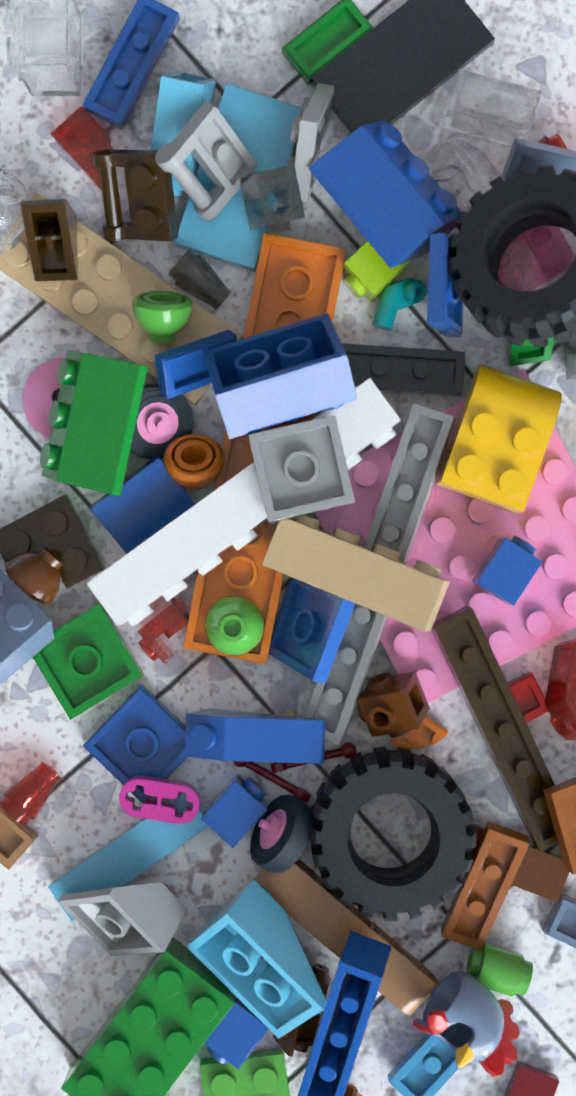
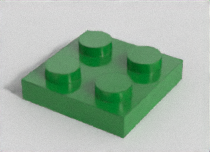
M101 603L53 631L54 639L33 657L70 720L145 675Z

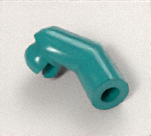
M405 278L386 286L382 291L372 325L391 331L398 310L412 306L425 299L427 294L425 284L415 278Z

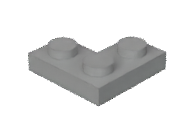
M318 83L311 98H304L300 116L296 115L294 118L291 142L297 143L296 156L291 155L286 173V181L292 182L291 200L307 203L316 183V178L309 168L319 159L320 146L330 123L335 86Z

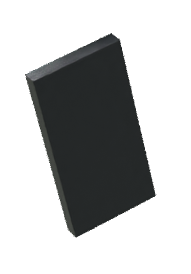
M408 0L312 76L311 83L315 88L318 83L335 86L332 110L351 133L362 125L382 120L392 125L492 46L495 38L465 0Z

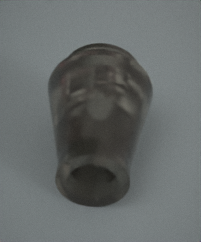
M191 249L181 257L168 274L176 281L174 286L205 302L214 310H217L232 292L223 283L202 253L197 255Z

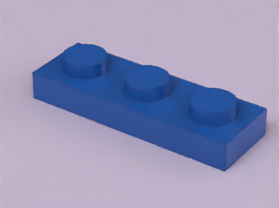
M137 0L82 104L85 111L121 130L123 129L180 21L179 12L156 0Z

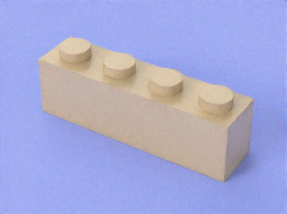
M305 514L295 516L294 519L286 518L279 520L262 565L425 632L432 629L450 581L440 577L441 568L417 560L415 567L398 561L401 553L396 550L376 544L373 551L358 545L360 536L340 528H336L333 535L319 529L320 520Z

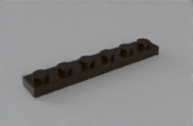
M465 606L434 622L431 630L534 847L542 852L558 843L543 791L555 784L472 607Z

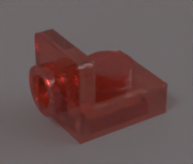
M181 597L137 631L142 637L138 643L152 661L159 658L166 664L174 656L159 635L164 633L169 639L188 623L183 616L191 609Z

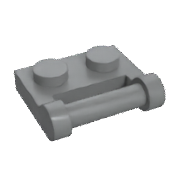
M207 102L201 105L171 143L162 146L155 155L156 163L164 172L172 174L195 203L194 209L197 214L205 221L214 219L223 210L258 166L218 108ZM190 154L193 155L215 184L210 192L206 191L184 161Z

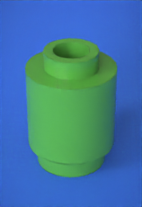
M485 942L482 951L473 948L470 951L466 973L471 974L489 990L511 997L515 994L524 996L531 983L533 964L530 961L524 960L523 954Z

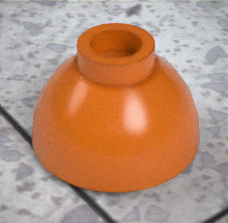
M187 434L178 437L168 445L164 454V463L168 474L177 484L190 490H200L211 484L218 477L223 467L224 454L221 446L211 437L202 434Z

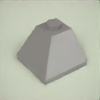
M163 882L63 894L57 901L110 956L164 952L188 911L177 898L174 889Z

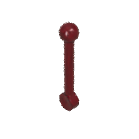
M346 742L341 748L325 751L324 760L341 756L350 759L351 756L356 754L357 748L353 743ZM274 762L270 766L272 773H277L289 768L306 765L307 763Z
M233 761L236 767H246L289 791L304 802L308 803L312 796L305 789L291 784L255 762Z

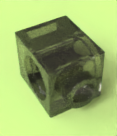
M295 165L255 172L239 178L250 230L265 227L266 235L292 230L290 221L305 218ZM270 192L274 194L278 202L276 212L268 204Z

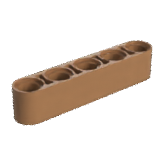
M300 859L282 873H273L262 869L254 880L272 895L273 899L291 918L338 958H341L350 931L392 946L378 992L405 1014L411 1016L439 984L437 978L425 965L371 919L359 914L357 907L352 904L347 908L338 901L336 892L333 889L328 890L321 877Z

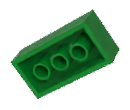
M172 937L165 951L156 954L72 1064L61 1089L70 1096H165L235 1004L236 996L186 946Z

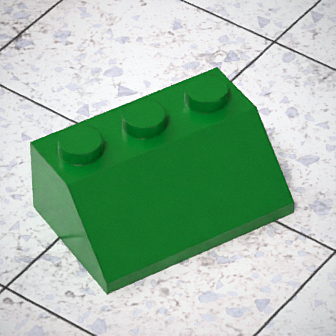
M67 351L66 358L61 361L58 368L57 379L60 384L58 399L53 402L49 412V424L52 426L49 442L43 446L40 455V466L43 469L42 476L77 487L116 496L121 495L147 366L83 352Z

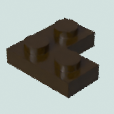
M67 495L53 500L0 529V554L5 563L18 554L28 551L40 552L44 547H47L64 562L59 570L66 589L106 569Z

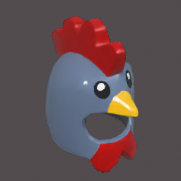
M462 971L451 972L436 986L424 1005L421 1019H414L412 1024L419 1031L436 1035L446 1042L454 1051L456 1066L459 1068H463L471 1061L479 1062L483 1069L492 1077H497L503 1074L504 1064L513 1063L518 1057L517 1049L512 1044V1041L518 1039L520 1035L518 1025L510 1017L514 1010L513 1005L507 1000H497L495 995L483 983Z

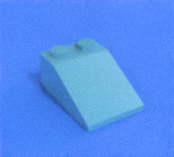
M252 880L216 910L186 946L278 1039L324 1010L328 1004L285 910L255 880Z

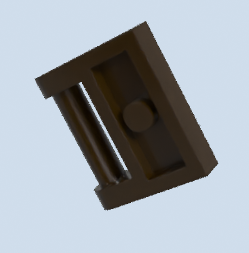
M105 149L92 153L94 168L99 169L106 224L102 226L104 240L120 241L130 239L171 242L178 237L172 174L164 172L156 163L155 155L158 150ZM116 167H124L131 222H123Z

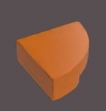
M425 716L418 729L410 730L399 737H391L389 741L400 748L420 749L438 743L449 731L428 716Z

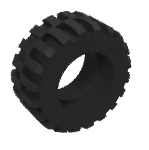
M539 165L536 173H529L527 167L513 170L514 177L503 181L501 175L490 181L489 184L492 188L485 194L477 191L469 200L472 206L471 210L468 213L460 212L455 222L456 227L460 231L459 235L453 234L449 240L448 249L453 258H450L448 261L450 276L455 281L453 287L458 297L477 322L484 326L487 332L497 338L504 336L510 344L522 346L525 340H529L533 347H547L548 338L556 337L560 344L572 340L570 332L576 329V256L570 268L560 279L545 288L534 291H517L505 287L498 276L499 264L510 243L530 229L541 226H556L572 232L576 237V172L565 168L560 175H557L552 165Z
M385 746L375 747L373 752L364 755L360 751L351 756L350 761L345 765L341 766L338 764L330 772L331 777L328 781L321 783L316 793L315 804L311 808L313 814V827L310 828L312 858L315 867H318L321 880L327 889H333L337 894V900L347 908L354 904L358 907L359 914L369 918L373 917L374 912L382 913L384 921H397V914L408 912L410 919L423 916L420 908L431 904L432 908L436 910L445 904L442 896L448 890L455 894L463 883L460 875L463 871H470L473 863L470 851L471 848L476 847V833L472 827V823L475 820L472 810L465 799V795L451 775L428 756L422 753L417 755L412 753L410 749L397 747V750H387ZM384 794H403L415 799L426 810L431 824L430 839L422 853L408 864L394 868H383L367 863L357 854L351 841V825L357 811L371 799Z

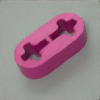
M139 775L130 778L124 784L119 794V803L128 815L185 824L192 821L197 815L201 805V796L192 784ZM141 785L144 786V794L156 796L158 799L157 801L145 800L142 806L138 807L135 805V798L129 797L128 792H134L137 786ZM179 792L186 793V800L193 802V807H186L184 813L176 812V805L163 802V798L176 799Z

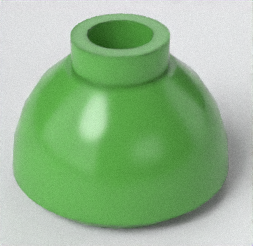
M172 291L144 292L138 294L132 300L136 320L149 333V340L159 344L175 341V334L188 322L193 302L186 295Z
M229 596L220 599L207 613L205 619L206 636L211 645L224 654H245L254 649L263 636L264 619L262 613L247 598Z

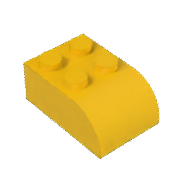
M479 363L435 485L513 513L524 512L558 417L562 393Z

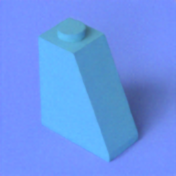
M174 71L161 76L150 150H159L165 144L171 143L204 102L212 104L217 79L180 71ZM190 154L184 162L196 176L199 163ZM172 176L174 196H181L184 189Z

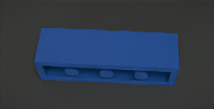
M350 931L327 1000L328 1004L323 1012L298 1096H344L392 946Z

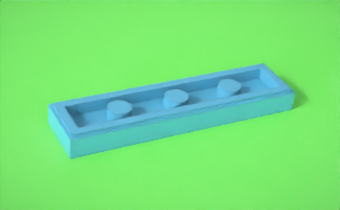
M183 792L178 794L176 799H171L167 802L175 804L177 807L176 812L184 813L186 807H193V802L187 801L186 793ZM200 807L195 818L185 824L142 819L50 883L48 886L49 890L58 901L63 894L124 886L209 827L201 820L203 810ZM63 908V910L65 911V913L67 914V916L69 917V919H70L71 921L75 920V919Z

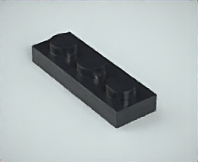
M342 343L347 354L355 388L371 378L379 391L451 396L462 395L465 352Z

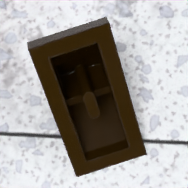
M21 200L20 206L35 281L78 280L77 217L67 200Z

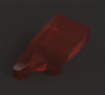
M80 106L50 134L56 143L78 164L85 175L102 192L99 169L94 168L92 153L99 150L113 149L111 138L98 122Z

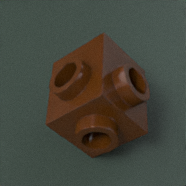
M415 671L393 676L389 672L375 675L368 680L366 687L357 699L358 714L360 719L366 722L371 737L387 734L389 737H399L410 730L418 729L430 709Z

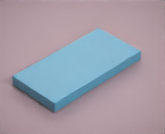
M226 83L218 110L258 166L223 210L212 220H203L195 211V203L189 197L178 230V237L174 242L175 246L255 272L263 234L268 232L286 177L289 159L291 155L293 156L296 143L291 142V131L296 115L300 116L302 107ZM199 165L196 178L206 191L210 192L215 184Z

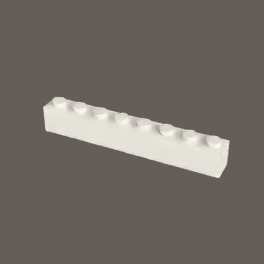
M371 378L355 388L358 400L345 403L340 408L334 410H325L313 419L332 415L336 416L348 470L362 461L358 453L367 446L373 444L377 450L394 438L397 433L393 428L401 421ZM253 462L87 583L117 626L124 624L126 621L132 627L153 612L149 605L163 595L166 601H169L188 587L184 581L188 576L197 570L201 576L205 575L223 562L219 556L221 552L231 545L238 551L258 536L253 529L266 521L267 516L255 463ZM279 520L270 522V524H271V525H274V524L277 523Z

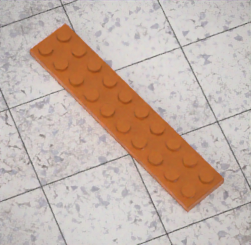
M264 233L243 339L328 313L333 323L347 249ZM315 413L303 416L298 421L292 423H280L261 429L259 432L311 421L314 419ZM225 430L222 445L224 454L223 467L216 478L214 491L254 462L248 436L229 439L227 430ZM268 520L264 521L253 529L258 535L255 539L238 551L231 545L221 552L219 556L223 562L205 575L201 576L198 571L183 646L184 649L261 664L267 663L284 574L262 565L278 522L271 525ZM240 596L249 599L259 608L264 619V632L260 642L254 649L242 655H227L218 651L211 645L206 636L205 619L207 613L217 601L225 597Z

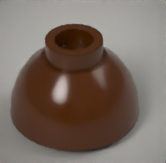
M44 547L40 552L28 551L14 556L5 564V569L11 580L27 595L41 604H51L60 588L61 578L59 569L64 562L52 550Z

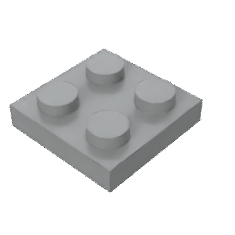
M335 415L248 435L268 522L355 503Z

